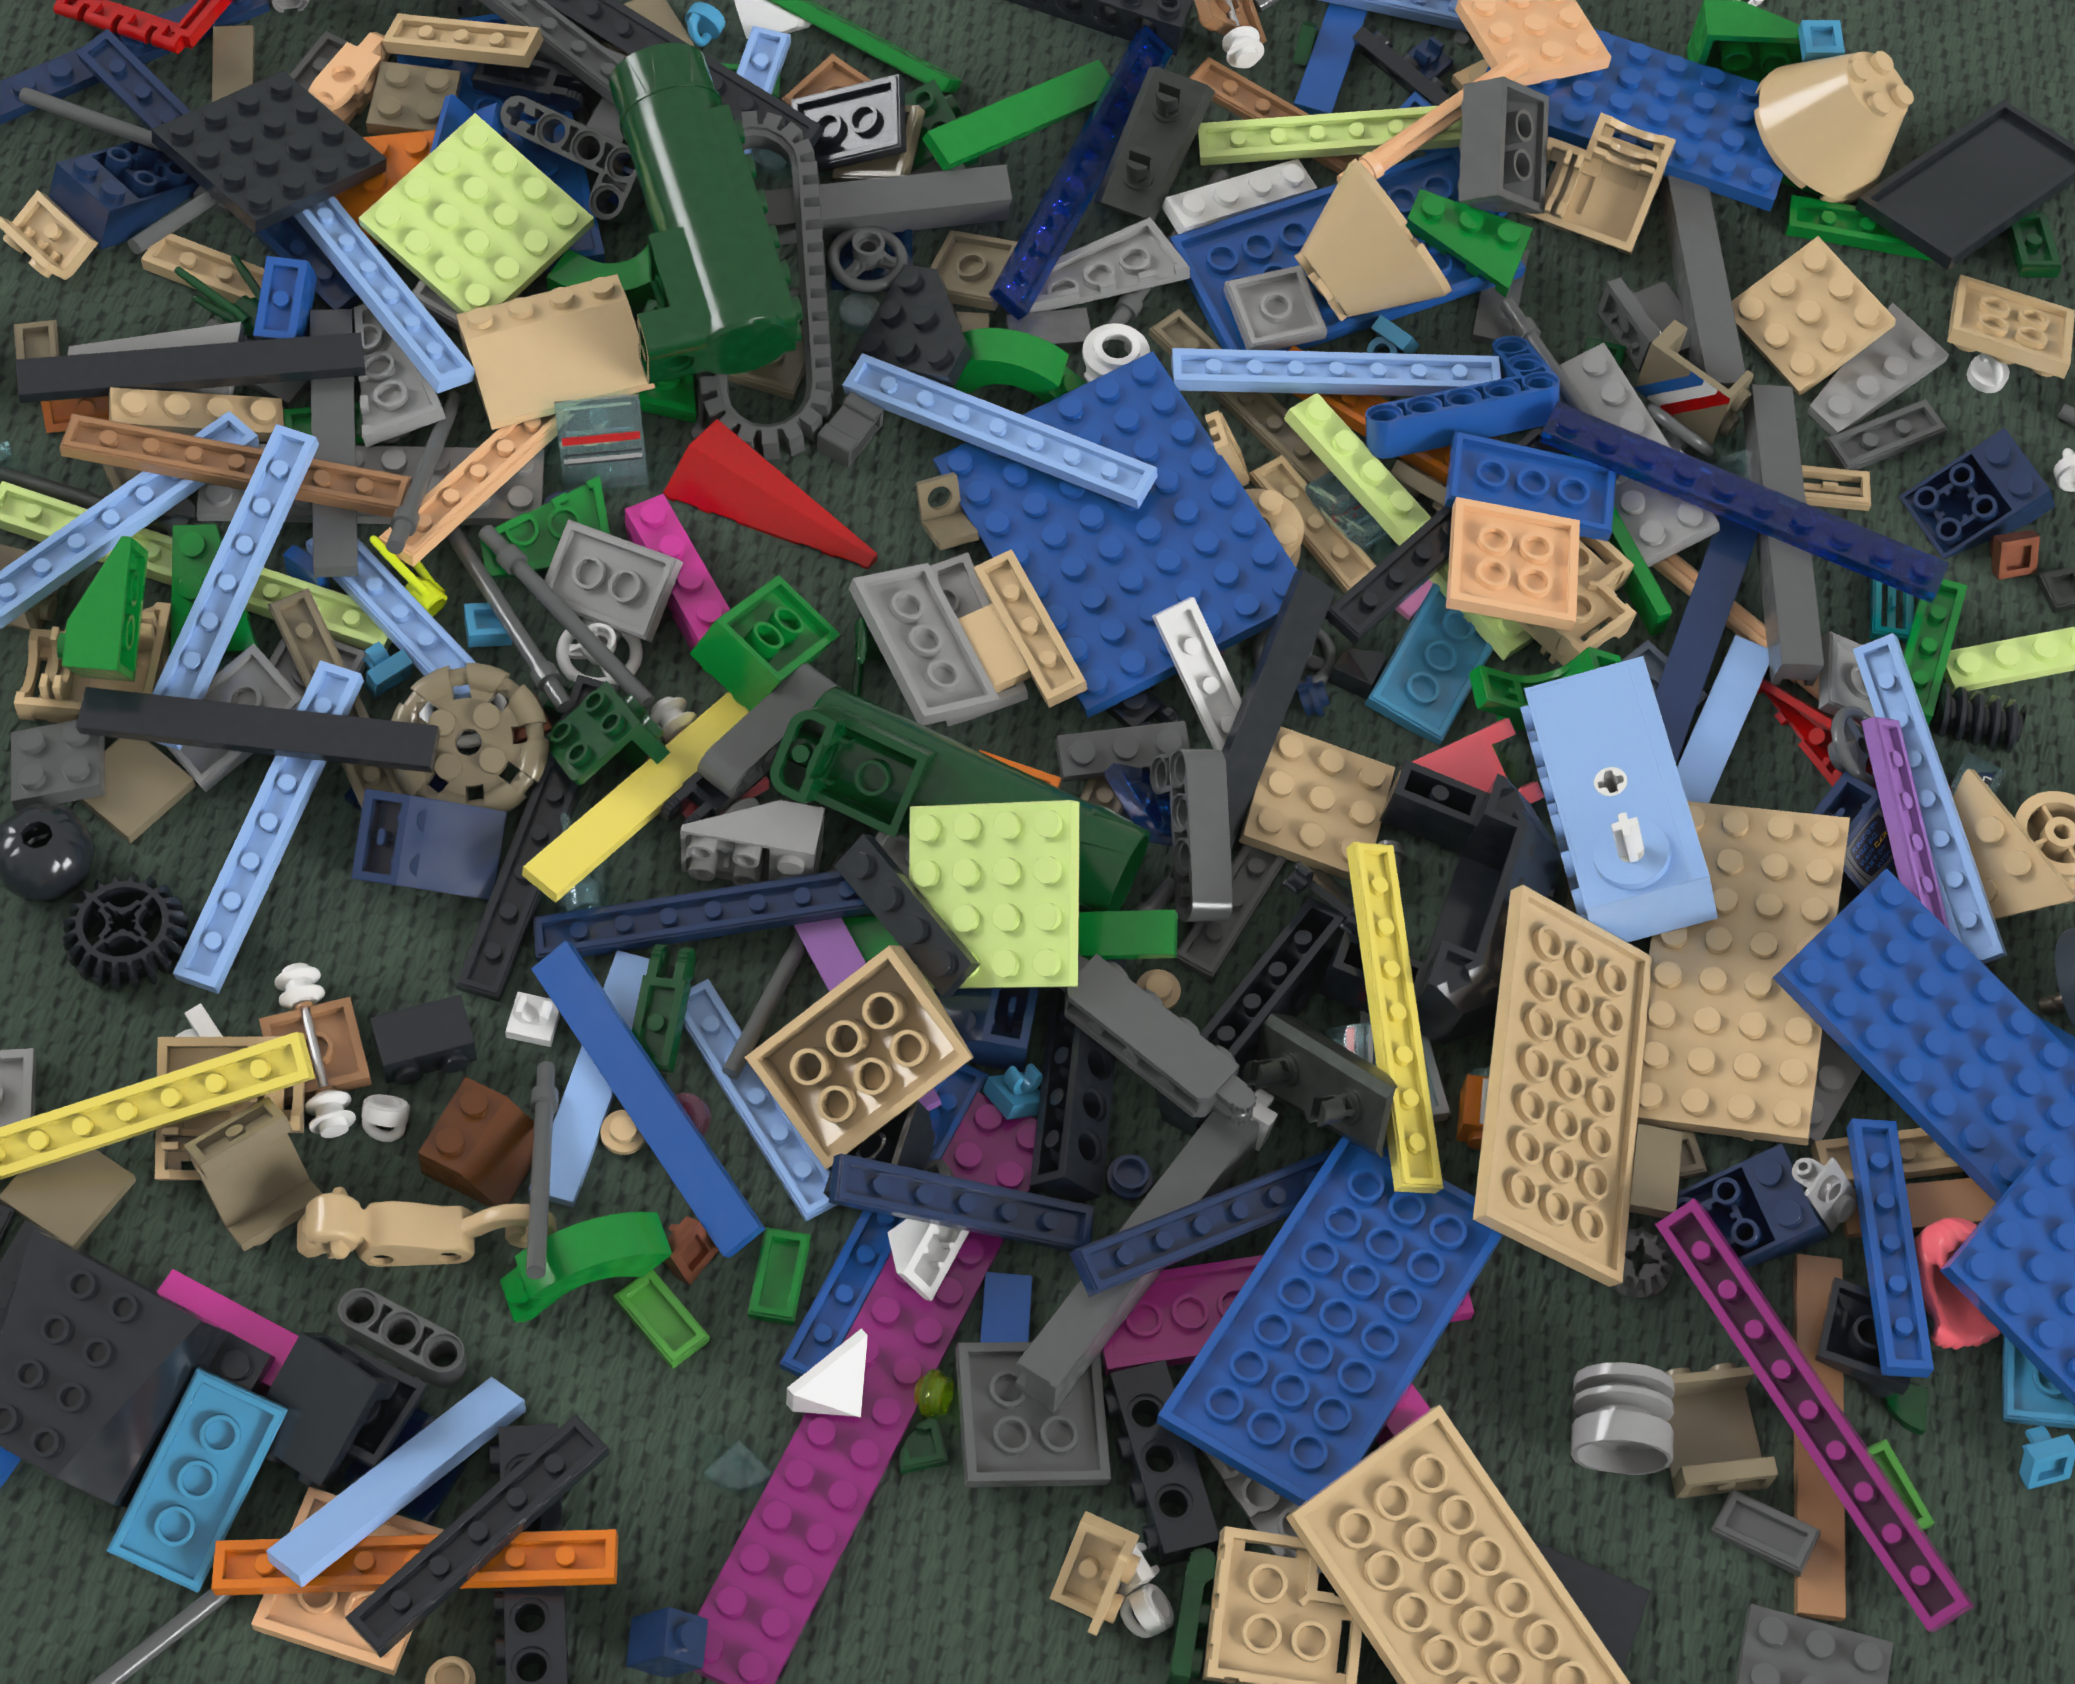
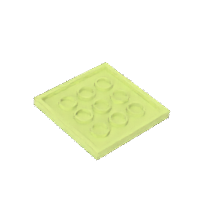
M476 113L358 218L359 226L458 314L515 299L594 226V217Z
M1062 800L910 807L909 880L980 963L979 967L959 988L1078 987L1080 802ZM924 975V977H925L926 980L929 982V984H930V986L932 987V989H936V988L931 984V982L927 979V977Z

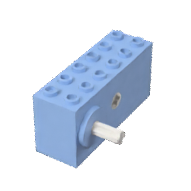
M1637 657L1524 688L1528 705L1520 707L1577 915L1627 943L1718 919L1710 875L1644 657Z

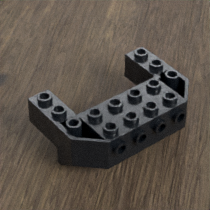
M1405 759L1391 786L1379 821L1460 853L1425 961L1421 962L1410 957L1421 1035L1446 1044L1495 1027L1510 890L1525 885L1551 900L1557 883L1552 881L1561 854L1531 804L1507 777L1497 774L1488 792H1485ZM1345 931L1331 956L1319 994L1369 1014L1359 936Z

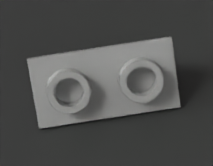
M1832 1157L1825 1166L1812 1158H1801L1795 1162L1792 1168L1793 1178L1796 1182L1807 1188L1804 1192L1805 1197L1828 1231L1833 1233L1840 1222H1845L1854 1212L1857 1201L1855 1189L1837 1161Z

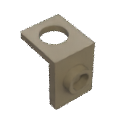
M955 472L916 482L922 526L939 550L979 540L978 531L962 512L959 503L961 499L958 478ZM937 487L948 488L950 496L944 505L940 507L929 505L928 496L933 489Z

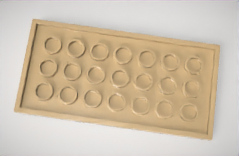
M1687 801L1710 875L1718 919L1651 937L1649 955L1652 956L1637 1124L1808 1146L1823 1029L1773 977L1838 915L1850 818Z
M1521 885L1510 890L1473 1220L1611 1287L1623 1283L1652 956L1525 885Z
M1440 1405L1430 1409L1286 1516V1519L1398 1684H1630Z

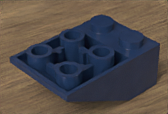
M131 141L56 162L49 198L98 242L96 247L101 250L128 241L194 195L195 190L200 184L165 153Z
M2005 427L1899 496L1943 560L1990 541L1991 537L2006 534L2026 526L2055 507L2050 488Z
M365 788L351 878L364 882L489 900L497 881L507 812Z
M1040 987L958 988L951 997L941 996L936 989H933L974 1058L969 1061L970 1063L1001 1069L1015 1066L1019 1072L1024 1071Z
M1782 1143L1678 1191L1676 1210L1693 1198L1702 1204L1745 1268L1799 1252L1830 1237L1824 1223L1804 1195L1807 1188L1796 1182L1793 1178L1792 1168L1795 1161Z

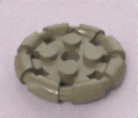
M466 663V667L450 669L448 665L419 679L410 687L414 691L404 704L399 702L391 721L435 725L440 729V737L432 773L392 769L404 792L407 795L506 812L511 811L527 798L524 794L534 781L539 782L549 754V739H545L543 724L547 723L545 714L529 688L525 684L519 686L509 678L510 673L481 663ZM469 685L471 698L455 700L454 687ZM498 693L509 700V704L503 712L491 704ZM430 702L438 710L430 715L427 723L418 714L426 703ZM525 727L527 742L515 744L513 729ZM466 731L479 733L482 740L480 749L473 755L461 754L457 747L458 738ZM509 762L520 769L510 784L499 776ZM436 774L448 782L440 792H437L428 785ZM483 786L484 798L469 800L468 788Z

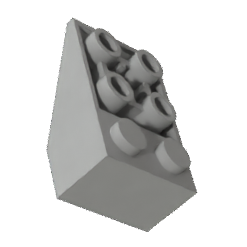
M778 800L683 824L680 830L681 870L700 881H711L714 878L732 880L737 886L818 873L823 851L825 808Z

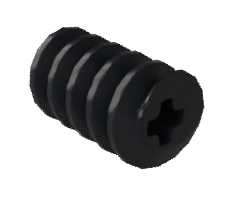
M1942 683L1930 725L1932 723L1937 724L1939 737H1943L1949 727H1953L1956 741H1960L1965 732L1970 731L1972 745H1977L1982 736L1986 735L1988 737L1989 749H1994L1998 741L2003 739L2005 752L2011 753L2019 741L2023 730L2027 704L2025 703L2018 712L2016 700L2008 699L2003 707H2001L2000 696L1996 695L1989 697L1985 703L1983 692L1975 691L1968 699L1967 690L1963 687H1958L1951 696L1949 684Z

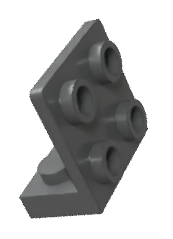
M1621 277L1607 282L1597 313L1618 343L1626 346L1625 353L1637 370L1640 371L1651 343L1674 319L1686 327L1683 305L1666 282H1660L1637 292L1629 290ZM1687 332L1678 353L1679 355L1688 352L1690 348Z

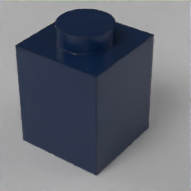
M672 1607L632 1617L626 1666L660 1677H672L702 1669L704 1665L708 1619Z

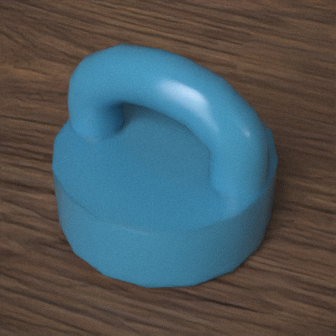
M704 2L693 3L685 15L689 36L693 43L699 47H704L711 39L718 38L725 27V20L720 11Z

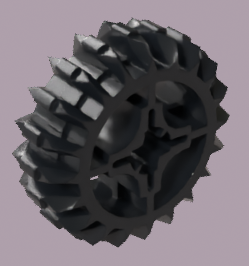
M134 872L131 873L127 881H121L120 877L113 873L112 883L104 885L96 879L94 883L95 891L93 893L80 889L79 898L81 903H69L68 912L70 917L63 919L62 927L65 935H63L62 943L64 949L68 951L67 957L71 966H74V968L78 967L80 976L85 980L93 977L95 985L101 989L111 979L112 987L118 993L122 989L124 981H130L132 989L138 992L140 978L147 976L148 981L156 985L158 981L156 970L159 969L171 975L173 967L170 960L180 959L183 953L181 946L186 945L189 940L187 930H185L188 928L189 922L187 915L183 912L181 900L177 896L173 897L172 891L167 884L158 887L156 879H153L151 875L140 883L138 875ZM159 916L162 920L161 929L155 940L151 942L148 939L147 932L152 927L151 922ZM100 920L104 929L98 935L99 941L91 946L89 943L91 931L97 921Z

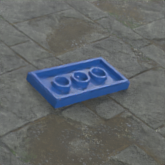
M1455 431L1451 441L1444 507L1452 508L1456 497L1576 519L1580 520L1579 536L1608 541L1612 534L1617 466Z

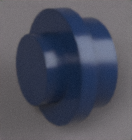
M1312 675L1306 676V681L1297 685L1306 716L1317 714L1318 717L1325 716L1323 707L1330 705L1324 683L1322 680L1314 682Z
M1128 1154L1116 1158L1110 1164L1106 1181L1111 1192L1117 1197L1125 1200H1136L1146 1195L1150 1190L1153 1173L1151 1167L1144 1159L1137 1155Z

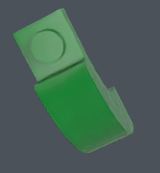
M648 245L636 257L620 263L593 261L568 249L547 276V289L552 291L558 287H567L591 281L598 277L617 274L627 296L631 311L644 308L648 298L656 300L649 279Z
M979 328L963 332L972 351V356L954 386L961 392L970 393L990 384H1006L1022 388L1034 394L1044 403H1048L1087 383L1066 366L1069 354L1042 338L1003 328Z
M1587 647L1569 663L1547 673L1523 676L1478 665L1469 673L1477 710L1496 714L1497 721L1509 718L1514 730H1526L1520 707L1528 705L1524 688L1622 661L1619 655Z
M657 1212L611 1214L580 1222L548 1235L546 1273L544 1277L532 1279L526 1275L527 1248L514 1256L518 1266L504 1276L500 1283L513 1321L526 1322L535 1318L561 1296L582 1285L612 1277H644L671 1256L672 1251Z

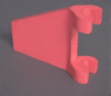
M1504 718L1411 762L1488 792L1497 774L1506 777L1492 744L1507 739L1516 733L1510 719ZM1532 781L1517 788L1530 804L1544 798L1538 781Z

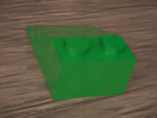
M1703 0L1687 46L1688 60L1760 83L1774 69L1802 62L1798 34L1799 24L1744 1Z
M121 536L68 618L66 632L59 634L57 657L62 659L63 667L81 678L135 682L149 551L132 537Z
M778 575L719 617L689 654L701 665L706 673L713 676L732 694L737 703L744 706L750 712L797 668L805 663L811 664L841 634Z

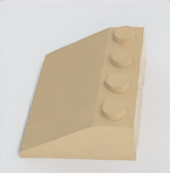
M617 274L598 277L591 281L567 287H558L552 291L528 297H519L508 302L484 308L479 307L468 312L456 314L464 354L475 369L474 381L492 430L655 388L654 383L648 384L639 359V333L627 296Z
M889 945L745 1057L825 1169L833 1166L835 1155L850 1153L974 1058L929 982L904 948L896 945Z

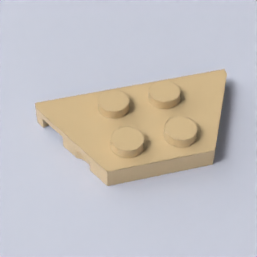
M1974 769L1966 770L1953 796V800L1995 920L2008 918V916L2020 913L2034 912L2063 903L2075 902V891Z

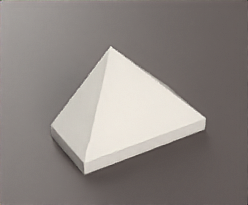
M734 0L747 39L753 26L788 34L809 28L812 25L810 22L768 0Z
M911 1219L904 1220L887 1232L897 1274L925 1300L932 1301L969 1231Z
M862 1329L787 1387L786 1405L792 1412L861 1417L868 1337Z

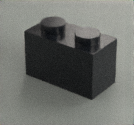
M461 994L370 1017L374 1039L387 1084L395 1081L401 1085L412 1084L421 1080L424 1074L441 1069L446 1073L458 1072L465 1069L469 1062L477 1060L475 1042Z

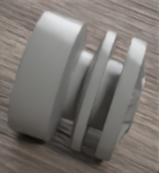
M1626 1362L1601 1363L1579 1370L1574 1377L1573 1387L1576 1393L1573 1399V1409L1580 1416L1572 1424L1571 1456L1573 1460L1587 1469L1628 1475L1656 1473L1668 1468L1673 1461L1674 1431L1671 1425L1666 1422L1674 1414L1672 1398L1675 1395V1383L1672 1377L1660 1369Z

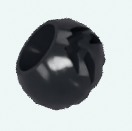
M36 803L24 807L0 824L1 881L10 892L25 900L49 903L63 899L81 888L89 876L95 851L92 834L74 811L63 806ZM41 842H48L46 846L31 848Z

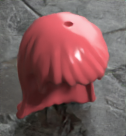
M1957 1217L1944 1218L1928 1225L1914 1239L1924 1308L1934 1322L1933 1333L1930 1339L1934 1341L1935 1346H1941L1943 1349L1952 1348L1953 1350L1964 1346L1967 1348L1972 1345L1978 1347L1998 1337L2001 1333L1940 1272L1943 1266L1978 1226L1969 1220Z

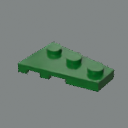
M216 524L173 525L171 652L223 541L221 529ZM246 607L224 655H240L253 643L259 648L248 619L250 617Z

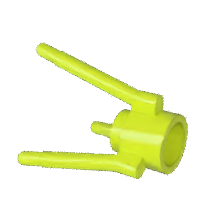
M373 535L370 537V542L379 553L407 580L408 583L405 588L432 617L444 608L448 599L445 595L446 591L434 581L421 561L413 567L420 576L416 577L395 554L387 550L385 544L377 536Z

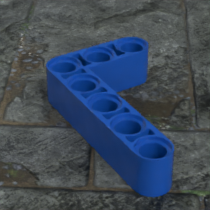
M1519 336L1497 338L1492 343V356H1499L1501 379L1371 406L1365 413L1366 446L1374 457L1386 459L1451 446L1455 431L1489 438L1553 424L1558 421L1560 414L1559 377L1526 339Z

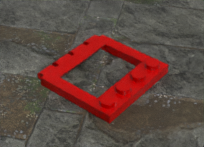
M56 0L53 9L57 15L78 22L84 20V23L103 30L109 29L112 33L117 31L121 36L145 44L151 42L152 46L179 54L185 47L193 49L233 0H198L179 23L109 0Z

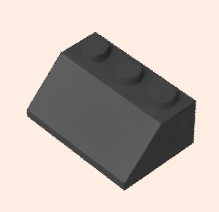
M1506 77L1464 84L1463 101L1461 104L1462 134L1459 144L1461 157L1458 202L1483 211L1528 214L1544 213L1549 96Z

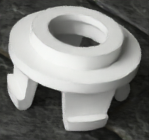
M1105 324L1095 328L1088 334L1083 344L1082 355L1086 365L1085 379L1089 383L1150 353L1147 340L1139 331L1124 324ZM1110 340L1124 341L1125 351L1129 355L1123 358H1113L1107 355L1104 349L1107 348Z

